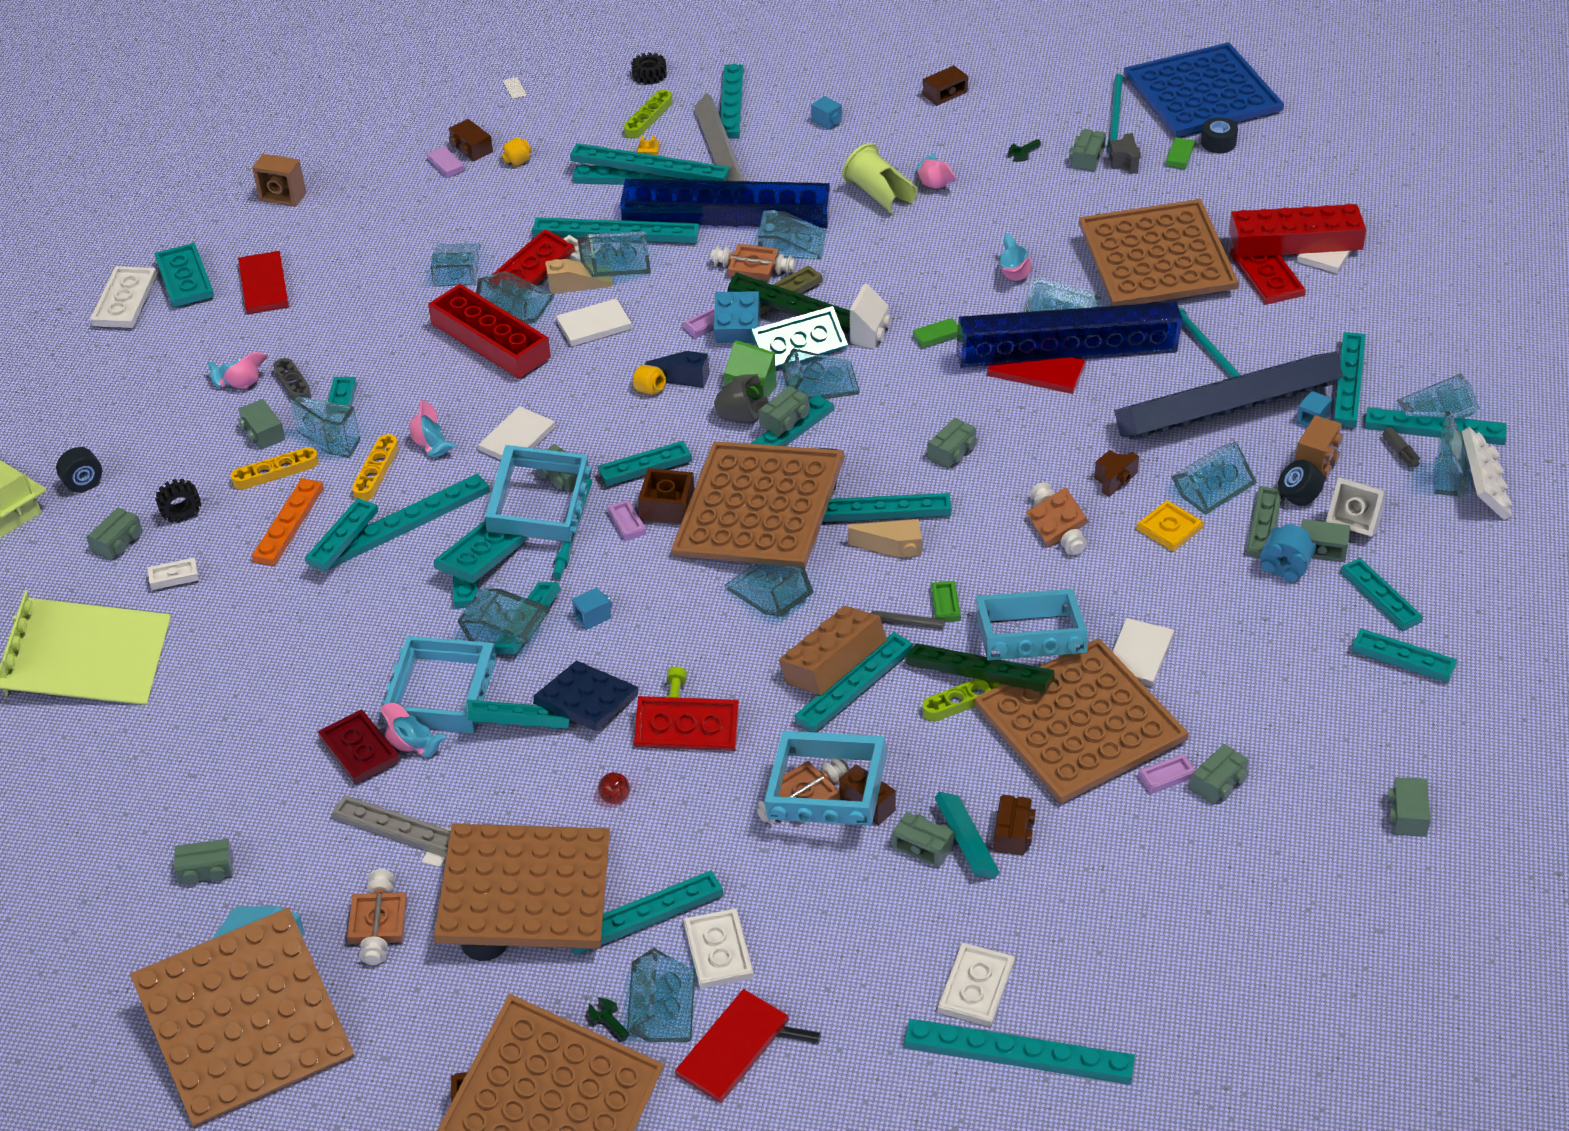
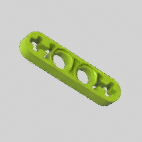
M657 91L624 124L625 136L631 139L640 137L672 105L671 91Z
M974 679L935 694L923 701L922 714L926 720L939 721L976 707L974 705V698L980 695L974 694L972 692L974 689H982L986 693L1002 685V683ZM958 697L961 698L963 701L960 703H953L950 701V699Z

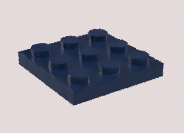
M576 660L534 695L533 704L597 731L638 696L639 687Z

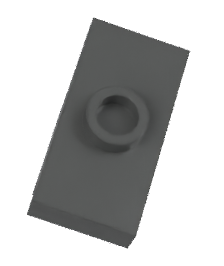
M1133 133L1125 134L1120 140L1110 141L1109 159L1112 169H1124L1130 174H1138L1141 153L1140 147L1136 146Z

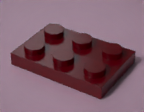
M363 709L317 731L319 739L354 784L400 762L399 754Z

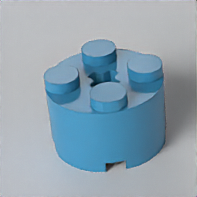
M1285 524L1284 527L1280 528L1276 526L1270 531L1261 551V568L1265 572L1283 577L1288 582H1295L1308 569L1316 550L1315 541L1313 543L1310 539L1311 535L1299 526Z

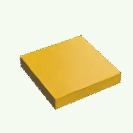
M1166 500L1139 521L1136 530L1174 552L1203 529L1204 522Z

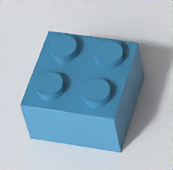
M759 291L715 292L714 334L716 343H734L735 340L744 343L754 342L750 332L752 329L760 327L761 305Z

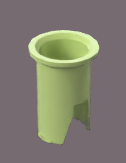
M866 143L855 149L843 166L842 178L849 184L856 183L892 215L894 213L891 206L895 198L912 204L917 197L918 187L884 160L873 143Z

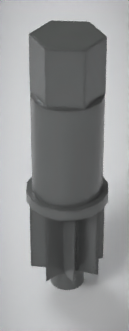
M1392 427L1386 428L1382 436L1397 453L1398 457L1409 467L1412 465L1418 467L1420 464L1418 460L1421 458L1414 452L1413 448Z

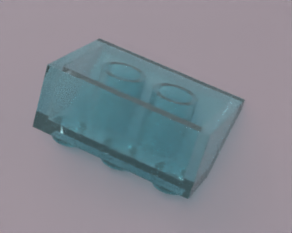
M645 232L589 234L578 240L580 260L592 277L651 273Z
M507 271L479 278L477 282L476 293L526 324L537 322L554 298L553 293Z
M1035 277L1022 318L1060 330L1089 328L1096 317L1102 297L1095 293Z
M1237 441L1216 448L1171 476L1180 496L1203 514H1208L1257 483Z
M656 948L650 949L632 961L627 1031L646 1042L691 1041L695 970Z

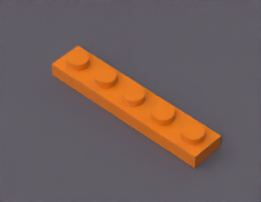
M305 478L300 479L253 552V562L275 567L324 489L323 482Z

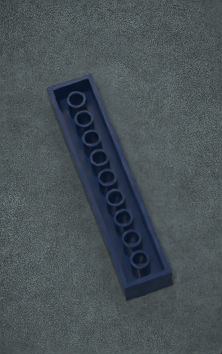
M1337 351L1316 354L1115 409L1114 413L1120 436H1129V439L1150 436L1151 433L1171 430L1172 427L1190 425L1194 421L1208 420L1216 415L1233 413L1234 410H1243L1254 407L1256 404L1273 402L1278 398L1291 397L1296 393H1304L1316 390L1318 387L1331 386L1336 384V379L1343 378Z

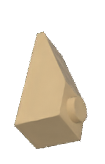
M569 259L545 261L550 294L613 287L610 270Z
M919 519L849 524L848 545L897 558L922 556V537Z

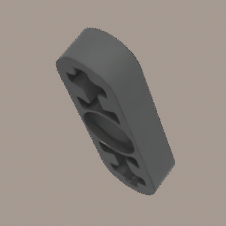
M281 358L275 361L273 365L275 375L291 400L297 404L308 402L311 399L310 387L294 362L289 358ZM292 379H297V381L287 382Z

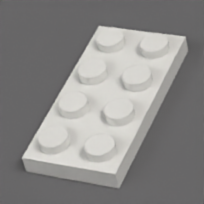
M115 266L90 318L91 325L133 328L157 277L156 268Z
M1468 427L1462 431L1477 496L1503 520H1506L1512 516L1510 509L1512 502L1506 493V489H1508L1507 484L1502 478L1503 468L1498 462L1499 453L1493 445L1489 446L1480 433H1475Z

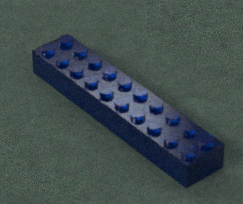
M625 179L620 202L622 221L694 223L711 226L828 228L830 183Z
M1177 302L959 316L956 353L960 368L1071 357L1092 359L1177 353L1182 315Z

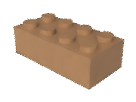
M849 606L839 608L835 614L822 622L818 628L806 635L802 641L778 659L786 684L818 695L825 693L887 641L880 616Z

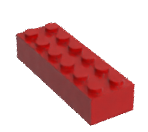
M1358 204L1304 206L1297 208L1284 207L1281 209L1231 211L1229 234L1237 258L1363 250L1366 227Z
M462 284L456 285L428 303L432 325L518 379L551 358L549 338Z

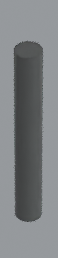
M871 611L872 614L880 616L882 622L936 629L944 628L943 619Z

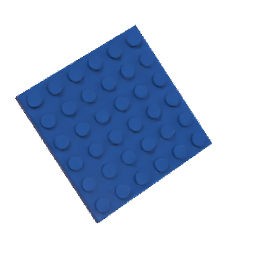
M1230 42L1124 67L1126 78L1175 137L1201 132L1203 123L1210 118H1227L1237 123L1273 114L1284 109V103Z

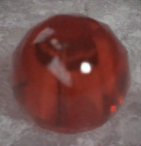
M610 772L600 779L598 793L603 801L616 805L628 798L631 786L626 776L618 772Z

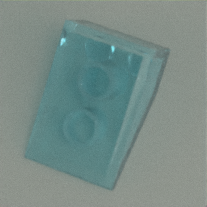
M764 210L758 233V246L779 249V255L783 254L784 258L792 255V258L821 260L826 230L786 212Z
M480 243L438 244L432 253L430 266L433 286L476 285Z
M792 348L781 366L786 387L791 386L798 392L806 394L809 400L817 394L825 399L858 395L860 392L851 361Z
M1461 373L1397 400L1398 405L1406 416L1466 418L1480 409L1471 384Z
M298 396L290 397L296 429L299 434L329 455L345 458L352 456L361 441L354 407Z
M1445 411L1435 460L1434 494L1463 497L1465 488L1470 486L1471 474H1467L1470 471V464L1464 441L1450 411Z
M754 563L724 585L726 590L763 614L778 618L788 615L792 608L804 603L806 598L814 593L805 567L789 565L779 566Z
M483 588L476 593V596L457 622L468 641L528 643L550 609L546 605L502 589Z

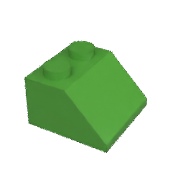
M735 340L724 371L725 386L737 376L758 374L761 383L748 388L745 387L747 397L756 400L769 397L777 387L775 352Z

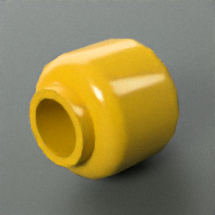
M515 137L502 147L504 153L501 156L507 165L511 163L513 166L518 167L531 157L532 149L525 138Z
M641 365L635 370L632 377L635 390L643 394L656 395L660 393L666 384V378L662 369L656 366Z

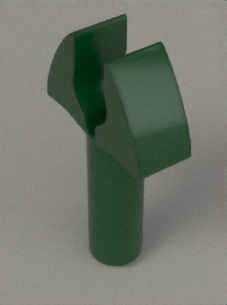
M1036 139L1022 147L1013 143L1008 150V158L1013 156V162L1027 161L1028 152L1040 147L1041 141Z
M598 998V1005L605 1010V1013L596 1011L589 1003V1016L593 1027L598 1023H605L620 1040H626L629 1037V1031L613 1016V1013L618 1011L617 1003L609 999Z

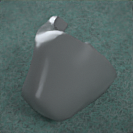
M758 374L737 376L716 395L714 400L715 412L721 419L751 423L757 420L759 409L769 402L768 397L757 399L752 402L751 406L745 387L748 388L760 384L761 380Z

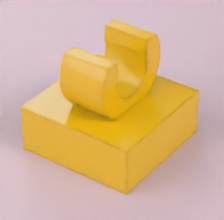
M642 135L637 152L658 156L659 140H656L655 136H652L651 140H644Z

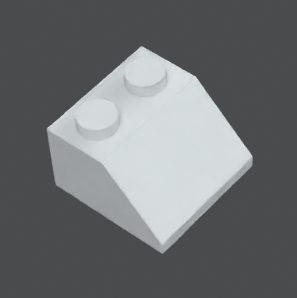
M868 284L862 286L850 308V344L875 349L878 342L883 340L885 329L890 327L892 316L889 315V305Z
M1338 477L1326 522L1350 525L1351 531L1372 537L1378 531L1384 510L1385 490Z

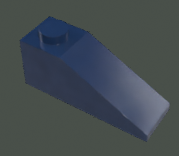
M684 351L649 360L645 363V365L656 366L662 369L666 383L704 388L710 374L709 358L706 353Z

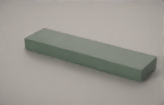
M1259 486L1246 556L1260 558L1270 531L1276 527L1282 494L1278 489Z

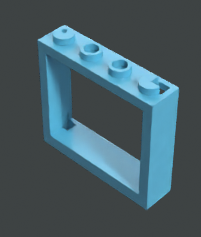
M505 445L485 515L487 531L570 542L572 533L577 532V515L582 513L583 501H581L582 496L585 497L587 493L586 479H590L592 467L588 466V455ZM515 466L578 474L565 523L501 515Z
M1073 589L976 596V619L987 660L1087 653L1088 631ZM1070 615L1074 628L994 634L990 621ZM991 649H993V652L999 651V654H992Z
M407 636L404 647L399 650L400 659L398 663L394 664L392 682H388L386 700H382V706L387 703L401 705L416 659L477 664L467 699L484 701L496 663L494 643ZM466 702L463 712L403 707L410 716L416 717L420 724L432 730L474 733L477 723L467 720Z
M782 731L764 800L767 818L779 821L789 820L872 826L888 754L885 736ZM789 756L871 761L862 802L779 797Z

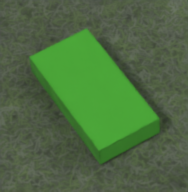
M1175 137L1166 160V166L1186 169L1195 147V140Z
M953 318L913 330V337L922 348L962 336V330Z
M955 581L932 582L931 593L935 618L943 619L944 622L961 621Z

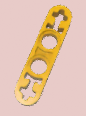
M385 434L377 439L352 485L355 499L359 498L368 501L375 495L399 449L397 438L394 435ZM379 458L385 459L381 462H375V460ZM371 473H376V474H377L376 476H373V477H366L368 474H371Z
M306 447L237 468L231 473L232 485L238 490H244L312 469L319 463L317 451L314 448ZM285 463L291 464L287 467H281V465ZM262 470H269L267 473L259 474Z

